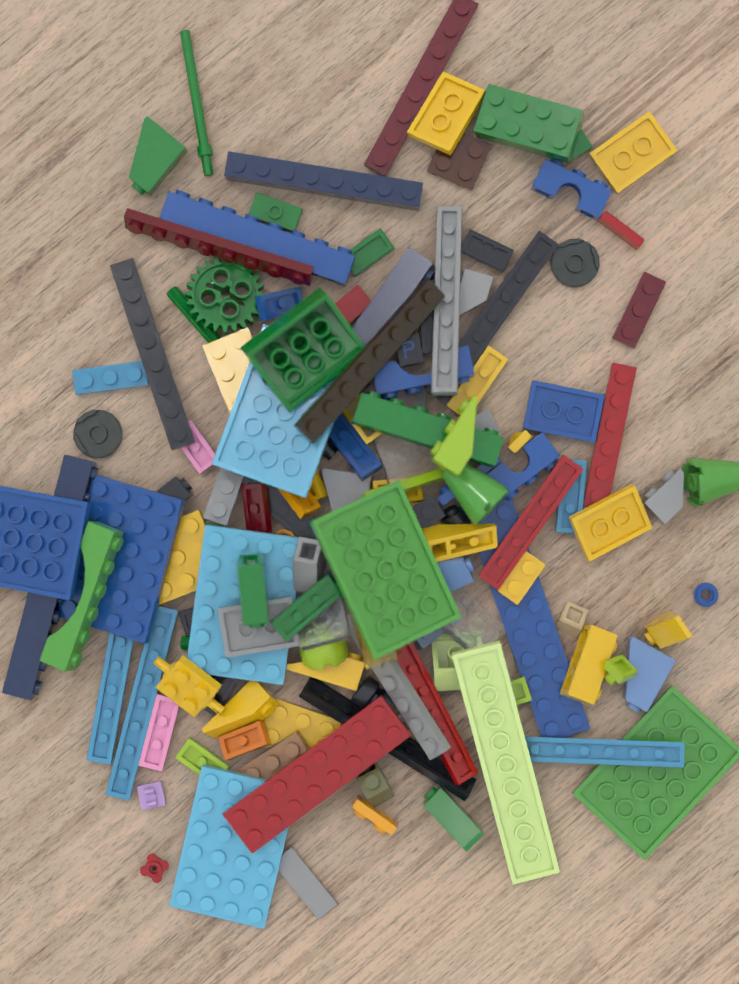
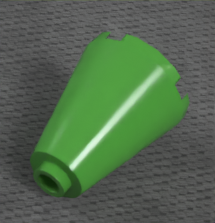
M687 458L685 460L688 464H683L682 471L684 472L683 489L684 491H689L690 497L687 500L691 506L699 507L739 491V462L702 458Z
M466 463L460 474L456 477L442 469L444 471L441 475L475 526L510 492L506 486Z

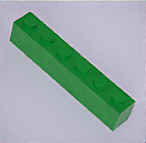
M366 391V394L361 393L359 395L351 421L353 425L430 449L434 447L438 440L443 442L447 435L444 430L451 421V416L437 413V416L428 414V409L414 406L412 409L404 406L405 402L390 398V401L380 399V394L372 391ZM474 428L473 450L469 461L491 468L496 466L504 437L498 436L499 432L490 428H485L484 431Z

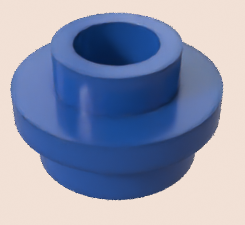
M701 583L694 590V600L700 606L710 607L718 600V590L711 583ZM704 590H708L710 593L707 599H703L701 596Z

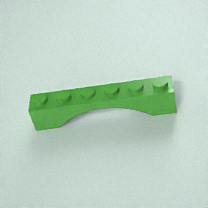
M88 521L81 543L85 564V582L81 599L68 622L47 638L39 661L64 672L76 670L80 665L83 647L89 641L91 635L89 631L91 624L98 616V604L106 593L108 576L111 575L115 567L114 559L116 553L123 545V531L98 521Z

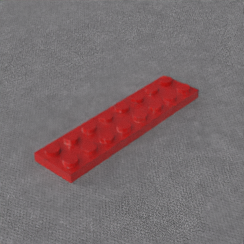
M380 695L224 811L222 815L253 854L409 738L411 734L383 696Z

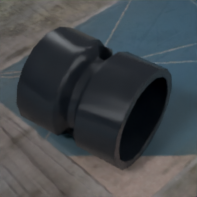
M370 675L363 681L350 700L361 709L380 695L383 696L389 706L393 703L385 688L381 689L380 683Z

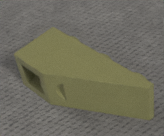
M377 761L356 776L367 800L373 807L395 797Z

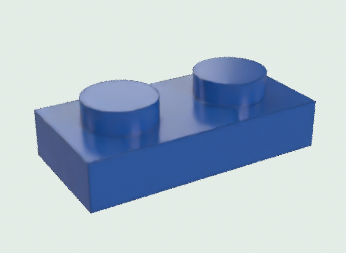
M301 287L255 297L260 321L281 317L303 300Z

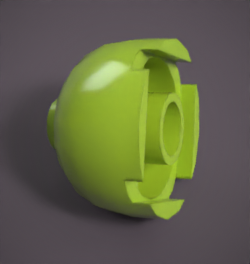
M317 623L305 630L300 638L299 646L302 663L308 668L324 670V665L332 664L333 668L343 663L348 657L349 651L347 639L339 627L328 623Z

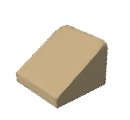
M566 601L555 625L556 629L577 637L582 631L589 610Z

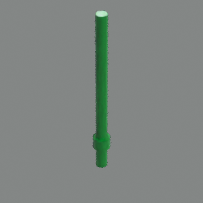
M183 30L180 31L199 143L197 152L198 157L202 161L204 176L214 175L211 161L213 153L211 145L208 144L190 31Z

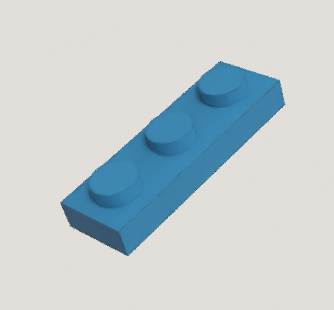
M142 361L72 370L75 395L149 385Z
M570 459L582 467L583 471L557 506L555 532L574 533L568 517L583 509L586 460Z

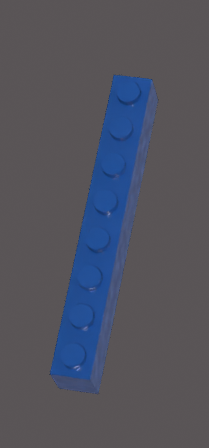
M176 190V193L168 192L160 215L161 219L314 266V276L346 287L355 262V256L351 255V250L338 246L337 250L328 247V242L315 238L314 242L305 239V234L292 230L291 234L282 231V226L269 222L268 226L259 223V218L246 214L245 218L236 215V210L226 206H222V209L213 207V202L203 198H199V201L190 199V194L180 190Z

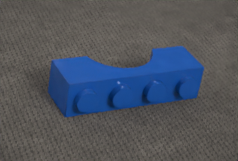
M469 346L459 347L458 384L470 382V378L474 377ZM396 361L386 362L373 377L376 392L383 397V400L398 397L397 393L407 391V395L422 392V387L431 386L432 390V372L425 375H412L405 372Z

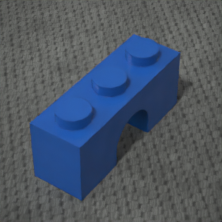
M545 159L531 190L553 200L560 188L565 186L572 187L579 195V202L575 211L597 221L612 190L607 189L608 185L600 180L595 179L593 182L586 179V174L579 170L573 169L569 171L563 168L564 164L558 160L550 159L548 161Z
M543 432L521 447L528 458L527 466L523 471L518 473L512 472L504 462H501L486 474L506 486L510 491L505 496L507 501L519 493L517 488L525 483L528 486L539 477L536 474L543 468L547 472L557 464L556 459L560 455Z

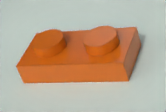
M264 721L255 722L218 737L225 760H232L271 745Z

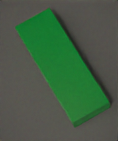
M326 574L273 618L270 624L287 642L342 596V592L331 577Z

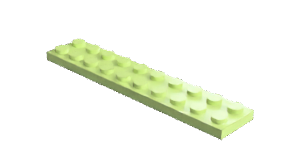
M500 640L451 653L512 884L560 873Z

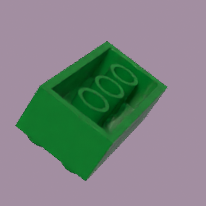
M488 84L475 124L474 133L480 139L570 164L585 116L581 109Z

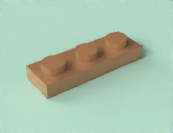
M297 730L239 767L237 771L253 777L269 779L310 747Z

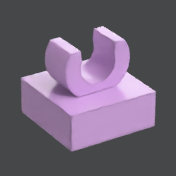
M162 780L137 786L142 810L167 804Z

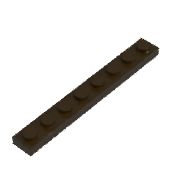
M424 279L296 422L294 427L311 443L314 444L443 300L445 295L430 279Z

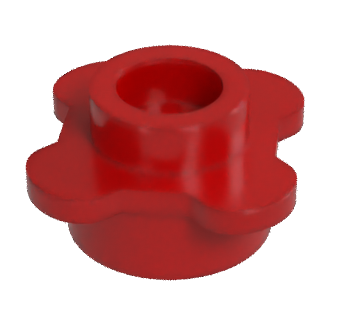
M149 854L145 866L140 868V873L142 876L152 878L153 882L159 883L162 880L164 871L168 870L169 863L166 860L163 861L155 854ZM156 866L157 870H153L152 867Z

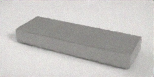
M292 846L282 853L279 872L319 920L334 908L338 902Z

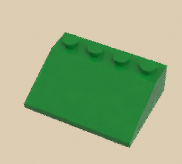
M319 287L240 348L290 412L339 375L365 345L328 294Z

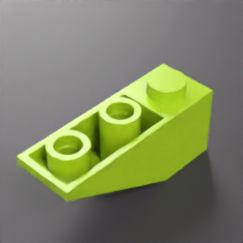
M473 396L470 400L465 398L457 410L461 413L456 421L452 419L444 430L447 435L443 442L438 440L430 452L433 454L430 461L454 477L460 474L472 455L477 406L476 396Z

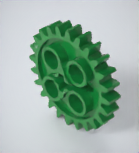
M214 257V264L212 265L205 260V269L197 266L196 270L199 275L191 273L190 279L193 282H187L186 287L191 291L185 292V298L191 299L186 302L187 308H193L190 311V316L198 315L196 324L204 321V330L212 326L214 334L219 329H222L224 335L227 334L228 329L235 333L238 326L241 329L246 328L245 322L253 325L254 319L252 316L259 317L255 297L265 295V293L259 292L264 289L263 283H257L260 280V275L252 276L254 271L246 270L244 265L224 261L219 262L217 257ZM222 275L227 278V281L217 283L214 278ZM210 284L213 288L206 287V285ZM243 287L248 290V293L241 296L236 293V290ZM226 292L229 293V297L226 296L224 299L221 298V294L224 295L226 294ZM210 295L215 301L211 304H206L202 301V298ZM238 303H243L244 306L241 307L238 305ZM231 307L236 310V313L232 316H227L223 313V310Z

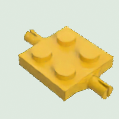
M184 655L171 665L160 656L153 662V665L164 672L162 679L155 688L191 716L195 717L201 709L207 706L218 715L225 709V706L214 699L215 694L222 685Z

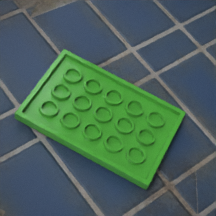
M400 480L310 522L372 660H376L461 618V614Z
M672 685L667 688L649 708L648 712H645L620 740L685 742L684 767L597 764L572 792L575 797L644 860L648 858L739 759V746Z

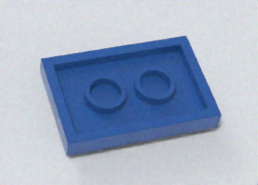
M532 380L522 429L595 443L605 395Z

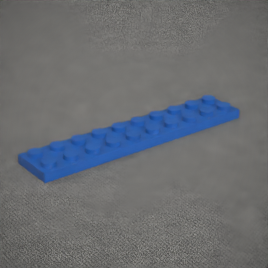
M512 498L509 501L503 499L479 523H494L496 525L498 546L518 519ZM497 548L478 552L483 567ZM539 576L518 605L489 584L521 677H525L532 698L529 703L541 737L564 738L590 729L582 703L560 695L569 664Z

